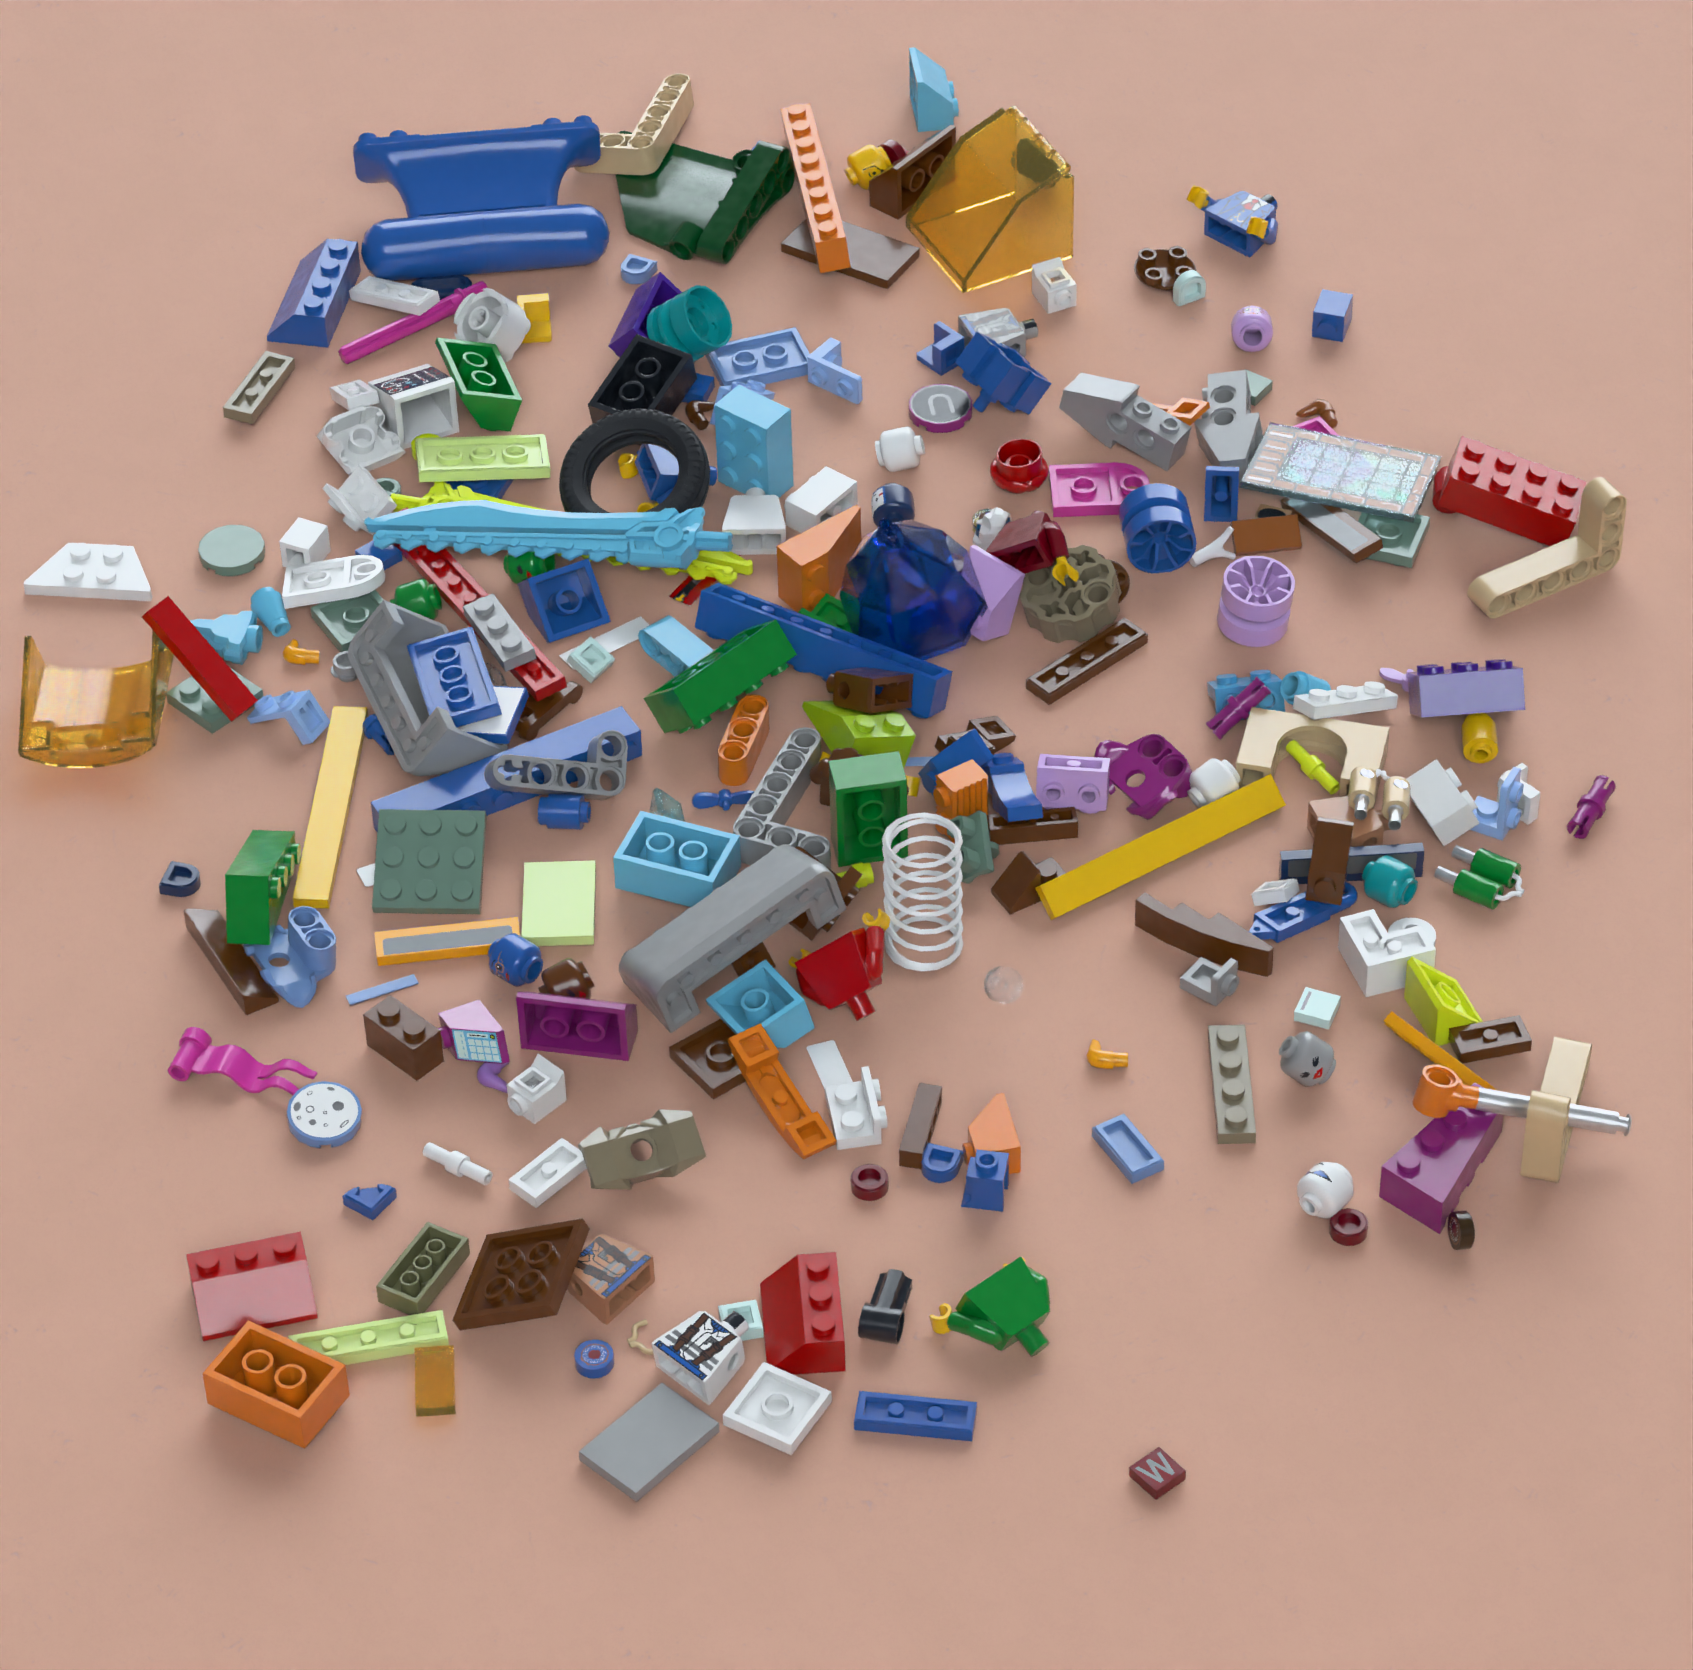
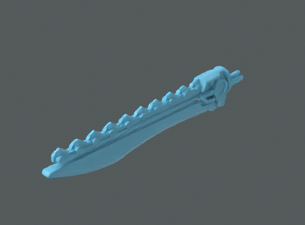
M472 500L415 507L375 519L368 517L364 520L368 531L376 533L373 536L375 547L384 549L397 543L401 544L400 547L407 551L420 545H427V549L435 553L446 547H454V551L460 554H464L474 548H479L481 553L488 556L500 550H508L507 553L515 558L528 551L535 552V556L541 559H545L555 553H562V558L569 561L581 555H589V559L595 562L612 556L616 557V561L626 564L629 562L630 565L637 567L687 569L691 562L698 558L700 550L729 552V550L732 551L733 547L732 533L702 531L703 517L706 513L702 507L687 509L682 513H679L675 508H665L660 512L571 513L518 507L487 500Z

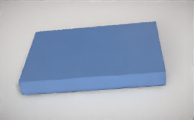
M796 327L730 341L719 349L707 354L706 358L720 386L732 385L734 381L747 384V380H754L769 384L808 375L807 356L810 353Z

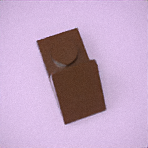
M1021 851L992 886L991 894L1009 914H1013L1040 902L1041 899L1035 888L1066 872L1052 857L1034 864L1024 851Z

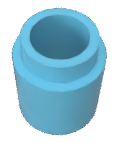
M1302 671L1287 674L1280 686L1281 695L1291 705L1294 703V695L1309 694V691L1312 689L1331 690L1327 681Z

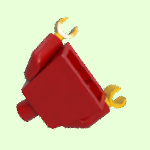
M880 908L877 910L878 916L875 920L870 913L866 912L862 915L863 922L869 927L866 931L864 927L850 931L812 953L801 948L802 958L800 960L793 956L788 960L789 965L796 969L801 994L820 1006H826L829 1010L847 1003L856 1021L876 1012L866 992L882 984L884 931L890 925V917Z

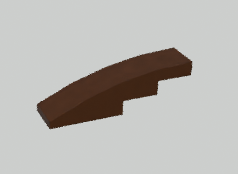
M1146 892L1135 900V926L1159 940L1198 958L1202 957L1222 966L1232 958L1238 961L1239 971L1265 977L1272 974L1274 948L1224 915L1217 913L1211 919H1207L1184 903H1180L1174 909H1170Z

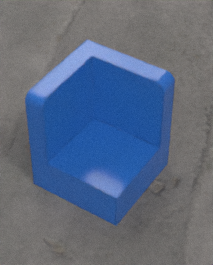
M938 321L934 324V343L917 352V360L939 375H944L958 366L955 361L965 349L964 336Z

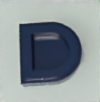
M171 861L159 883L160 894L175 897H187L194 894L201 885L198 869L190 864Z

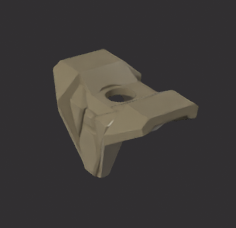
M659 1109L651 1119L641 1121L640 1125L635 1123L627 1127L612 1129L608 1132L600 1126L578 1144L588 1170L590 1185L593 1189L631 1190L634 1184L649 1179L675 1177L706 1157L692 1111ZM642 1140L648 1142L652 1147L651 1157L645 1161L636 1160L630 1151L632 1144Z

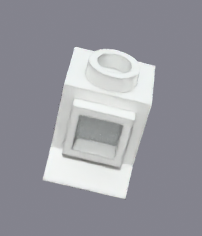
M1061 257L1032 265V294L1048 314L1076 306L1077 284L1064 269Z
M538 1053L531 1067L507 1084V1102L510 1109L516 1115L523 1116L533 1124H536L567 1100L564 1071Z

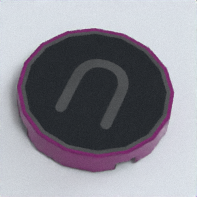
M949 384L925 386L914 392L909 399V417L916 426L919 427V424L925 426L926 431L933 433L952 432L962 428L964 422L970 421L972 418V399L968 392L957 386Z

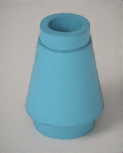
M264 587L257 590L251 597V610L257 613L259 620L268 628L273 636L280 637L288 633L291 625L287 617L282 595L272 587Z

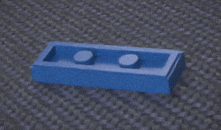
M859 1391L854 1418V1430L972 1441L977 1415V1402Z

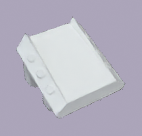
M362 405L332 417L316 436L349 476L358 465L369 472L396 461L406 453L400 445L401 440L397 434L385 428V415L380 408L375 406L364 407Z

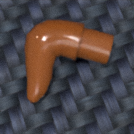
M1317 399L1296 413V416L1301 418L1320 415L1331 428L1336 427L1338 424L1335 410L1324 399Z

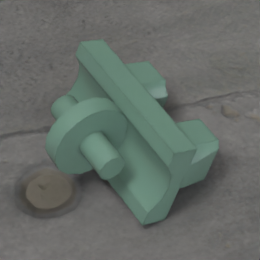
M977 811L967 817L959 815L951 819L950 821L961 831L963 840L960 848L963 858L960 866L963 875L961 882L969 884L976 877L993 872V859L1000 854L999 845L990 841L986 813ZM947 829V834L954 838V835Z

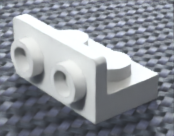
M360 465L357 466L339 489L329 484L322 488L330 497L328 503L336 511L344 514L343 521L357 532L363 529L373 535L374 533L368 531L364 520L368 517L375 519L391 514L397 506L368 470Z
M869 1066L861 1067V1081L825 1086V1098L833 1134L837 1140V1150L882 1144L881 1129L887 1128V1115L885 1106H878L877 1101H881L879 1080L871 1078Z

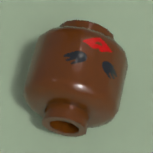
M566 958L542 972L541 978L544 985L538 989L540 993L590 999V989L595 987L582 961L576 963L573 959Z

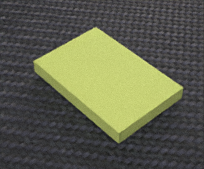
M595 860L524 862L521 937L537 946L594 945Z

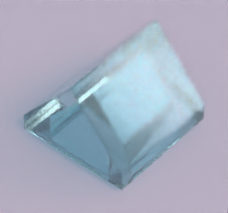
M654 789L650 813L685 822L681 803L663 790Z

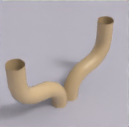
M645 1319L632 1326V1337L628 1338L627 1342L630 1348L638 1347L643 1353L652 1355L654 1354L653 1348L647 1349L642 1343L636 1341L638 1337L637 1329L648 1325Z

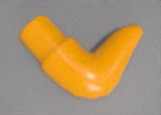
M292 639L284 648L282 655L287 662L292 664H319L320 652L319 650L299 648L298 641Z
M1093 1039L1087 1052V1061L1096 1068L1113 1069V1067H1128V1053L1102 1051L1099 1041Z

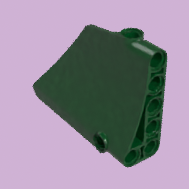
M629 131L618 132L619 134H632ZM762 140L758 142L754 150H741L733 156V159L672 143L655 172L648 175L615 174L625 224L629 234L666 250L682 260H691L693 256H697L722 264L729 263L753 227L779 200L790 192L795 180V171L789 149Z

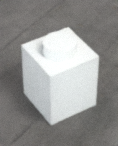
M299 517L279 541L283 567L323 561L331 551L328 526Z

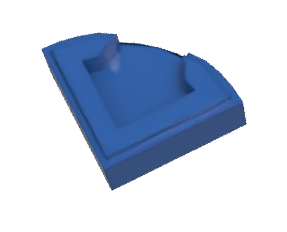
M377 1184V1187L361 1190L359 1187L353 1188L342 1197L345 1206L374 1220L397 1198L396 1188L385 1184Z

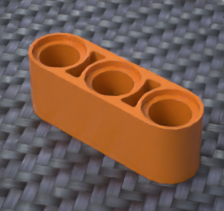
M751 694L740 699L718 747V777L725 785L739 786L748 781L769 734V702L761 695Z

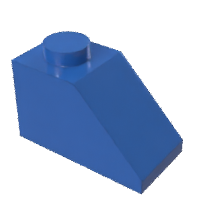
M1206 466L1204 521H1237L1239 467Z
M973 729L930 759L918 774L922 779L924 788L933 795V790L936 789L935 786L937 785L935 775L971 759L984 769L994 756L977 730Z

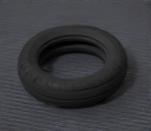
M631 409L603 417L586 428L575 439L565 455L559 478V491L564 510L571 513H610L600 508L592 500L591 483L599 465L609 455L619 449L635 444H652L662 447L677 459L679 465L677 482L672 492L663 502L646 512H660L665 508H675L679 513H682L687 509L702 507L710 484V466L705 448L691 428L674 416L661 411Z

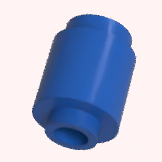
M549 794L548 797H540L538 821L540 825H547L548 829L582 830L584 823L590 822L591 804L590 802H585L583 794Z

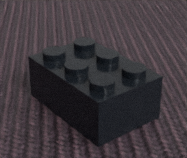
M636 334L588 403L592 423H596L601 418L610 414L613 415L616 412L631 409H652L673 415L697 380L692 355Z

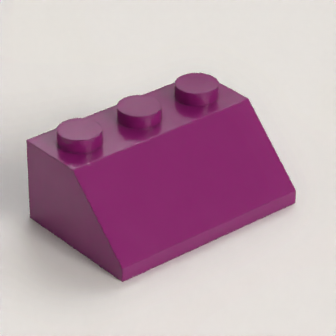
M517 992L516 1002L521 1049L629 1061L638 1032L636 1004L536 992Z

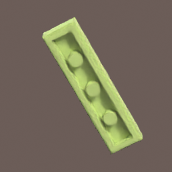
M443 1310L288 1336L290 1340L345 1365L449 1348Z

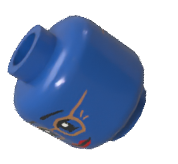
M516 933L507 934L501 939L495 940L489 948L488 956L491 972L515 987L534 982L542 971L543 959H541L540 948Z

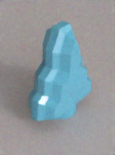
M241 611L237 615L223 614L214 620H190L224 660L243 665L249 652L259 653L261 650L263 629L261 625H256L258 616L253 611Z

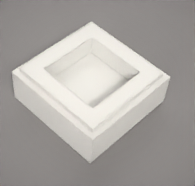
M1292 878L1265 882L1251 895L1254 906L1287 902L1300 890L1297 879Z

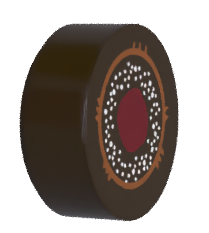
M1455 1211L1449 1214L1448 1235L1454 1250L1470 1249L1474 1244V1223L1467 1211Z

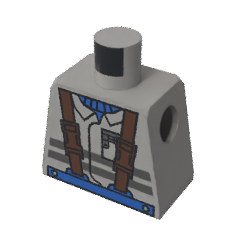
M1007 308L958 316V333L964 336L965 347L978 331L994 339L999 344L1003 343L1015 349L1025 357L1026 340L1038 337V328L1034 319L1018 322Z

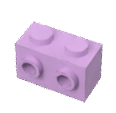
M1040 754L1037 766L1036 797L1042 803V807L1045 809L1075 807V809L1088 814L1106 811L1109 795L1110 758Z

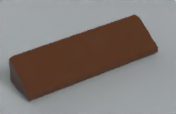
M184 910L186 928L245 1015L279 1002V998L263 980L259 969L251 957L246 955L242 944L227 943L226 921L218 910Z

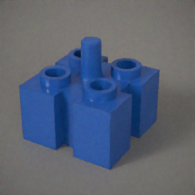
M978 331L955 361L964 371L962 376L971 384L979 385L982 388L979 397L973 403V407L981 413L984 412L990 402L996 403L999 400L1011 412L1015 413L1018 409L1030 414L1052 384L1038 370L1032 368L1029 365L1030 363L1015 349L1003 343L999 344L994 339Z

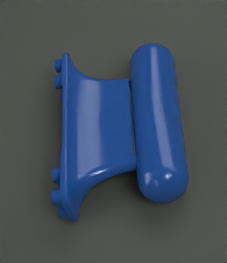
M581 115L576 117L574 122L561 123L557 118H548L543 124L520 128L433 135H407L405 131L396 130L391 132L389 137H376L373 133L361 134L353 146L357 178L364 183L389 182L401 195L408 218L379 221L374 223L365 232L361 255L368 271L376 278L403 281L449 275L464 276L585 266L598 261L606 252L610 234L603 214L593 206L585 204L557 205L560 183L566 171L571 167L593 165L600 159L601 148L598 126L592 122L589 116Z

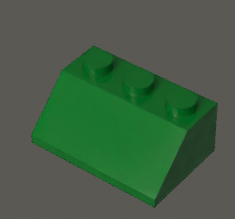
M437 337L435 344L450 376L455 381L457 392L480 428L488 431L501 430L511 432L522 403V398L497 345Z

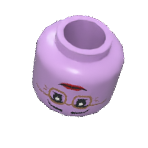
M1253 305L1238 310L1231 323L1233 341L1237 347L1247 352H1257L1266 348L1273 336L1272 320L1268 312L1261 307Z

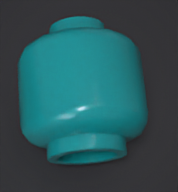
M1384 855L1376 861H1370L1362 874V879L1365 881L1364 891L1366 895L1389 908L1408 904L1418 887V881L1415 879L1413 868L1388 855Z

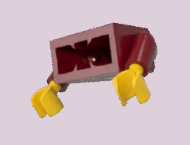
M1034 511L1030 516L1005 524L986 549V552L1024 574L1052 566L1054 562H1057L1052 570V575L1063 586H1066L1064 581L1066 574L1075 582L1079 579L1078 571L1067 563V559L1070 556L1063 531L1057 522L1051 521L1047 513L1042 511Z

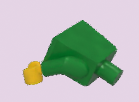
M1020 1256L1008 1265L1004 1263L1002 1269L965 1292L955 1308L956 1312L952 1313L951 1306L943 1303L939 1306L941 1316L937 1317L933 1314L929 1316L932 1329L938 1334L955 1331L988 1345H993L1000 1351L1019 1341L1029 1355L1033 1357L1050 1343L1038 1328L1050 1313L1048 1280L1045 1276L1028 1267L1025 1259Z

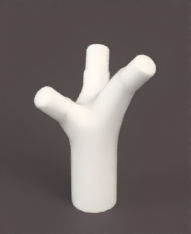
M1229 526L1215 541L1196 551L1189 560L1190 564L1193 567H1197L1210 559L1220 557L1234 560L1236 554L1223 548L1224 543L1234 529Z

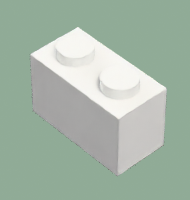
M827 466L824 467L785 500L786 526L802 533L850 507L858 505L857 481Z
M1436 759L1406 779L1410 784V797L1443 846L1479 824L1473 813V810L1478 808L1467 790L1459 792L1457 788L1462 783L1451 767L1444 770Z

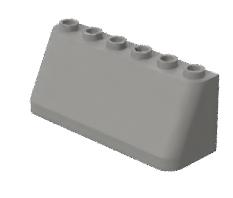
M383 600L351 640L348 648V658L402 769L415 776L442 775L508 750L509 748L506 744L492 743L457 729L447 710L436 707L429 716L407 645L447 634L449 631L444 624Z
M783 844L774 847L754 864L744 868L734 878L713 890L711 894L691 908L686 909L680 916L663 928L656 930L636 947L625 952L619 963V972L628 988L670 1033H673L701 1013L692 993L694 989L806 911L809 921L818 930L845 911L846 906L834 874L824 864L789 844Z

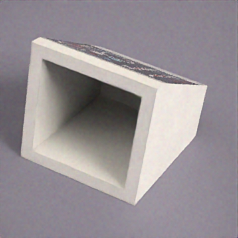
M425 364L368 382L369 386L377 390L380 402L371 406L382 410L385 415V428L397 434L403 449L410 448L412 440L421 434L431 433L442 438L459 432L455 381L452 377L433 366Z

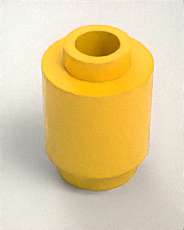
M1486 713L1469 714L1461 726L1463 754L1466 759L1474 763L1489 762L1498 754L1496 724Z

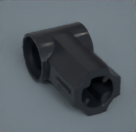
M889 1269L888 1272L880 1274L871 1302L865 1303L861 1311L858 1326V1336L860 1338L891 1344L899 1343L904 1327V1311L912 1291V1279L905 1276L903 1271Z

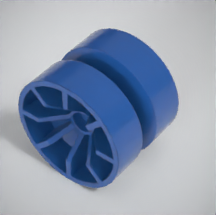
M1154 483L1141 486L1124 498L1119 508V519L1128 558L1136 568L1147 573L1171 572L1179 569L1192 558L1196 550L1197 541L1187 499L1179 489L1168 484Z

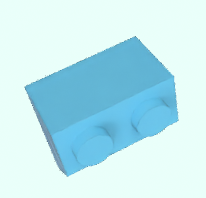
M909 48L910 101L917 131L943 130L949 125L954 126V117L959 116L957 98H954L953 81L947 80L944 68L917 48Z
M766 959L706 999L707 1004L735 1034L761 1023L777 1048H786L815 1028L805 1000Z

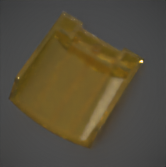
M152 630L151 660L114 668H65L46 665L32 636H25L18 743L19 756L34 762L57 767L97 768L124 763L150 751L157 745L174 654Z

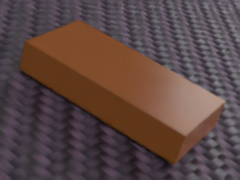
M1297 514L1232 521L1230 524L1234 529L1232 540L1236 556L1298 550L1302 547Z

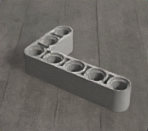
M803 727L794 730L790 734L735 821L733 834L740 835L742 863L752 865L768 854L774 847L789 844L793 847H802L831 870L830 842L826 837L785 826V823L811 783L810 770L820 760L821 737L817 730Z

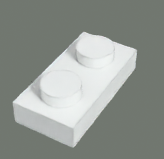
M360 379L329 387L332 400L349 411L362 405L368 407L380 403L377 390Z
M559 1139L509 1179V1189L535 1208L539 1207L587 1169L582 1152L565 1139Z

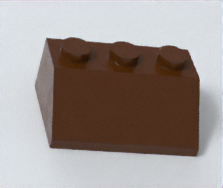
M949 125L927 138L880 174L873 177L869 181L870 207L899 220L956 177V127Z

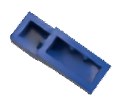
M1011 753L994 754V758L983 769L988 775V792L992 795L993 809L1008 822L1043 818L1042 803L1032 791L1025 773L1024 763L1017 757H1013Z

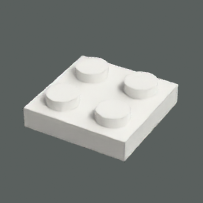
M763 1362L723 1414V1425L792 1455L832 1402V1392Z

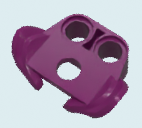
M1159 734L1146 735L1128 745L1118 741L1105 740L1100 742L1096 748L1094 757L1110 758L1109 794L1112 795L1116 791V786L1132 800L1133 803L1126 808L1130 814L1139 815L1146 820H1150L1175 798L1188 796L1187 791L1191 789L1189 778L1193 771L1185 756ZM1132 775H1145V780L1141 785L1137 787L1127 785V781Z

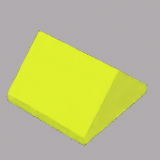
M1414 957L1407 961L1404 999L1431 1041L1438 1046L1450 1043L1448 1039L1449 1028L1483 1022L1456 979Z

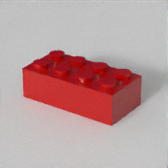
M1461 436L1447 469L1438 506L1547 546H1552L1569 539L1577 522L1582 493L1587 481L1551 469L1543 464L1521 458L1510 452L1483 444L1478 440Z

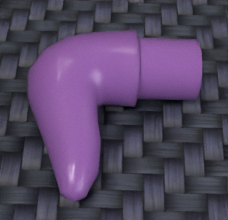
M484 1062L477 1071L479 1083L485 1087L507 1093V1083L498 1077L497 1074L509 1062L504 1064Z

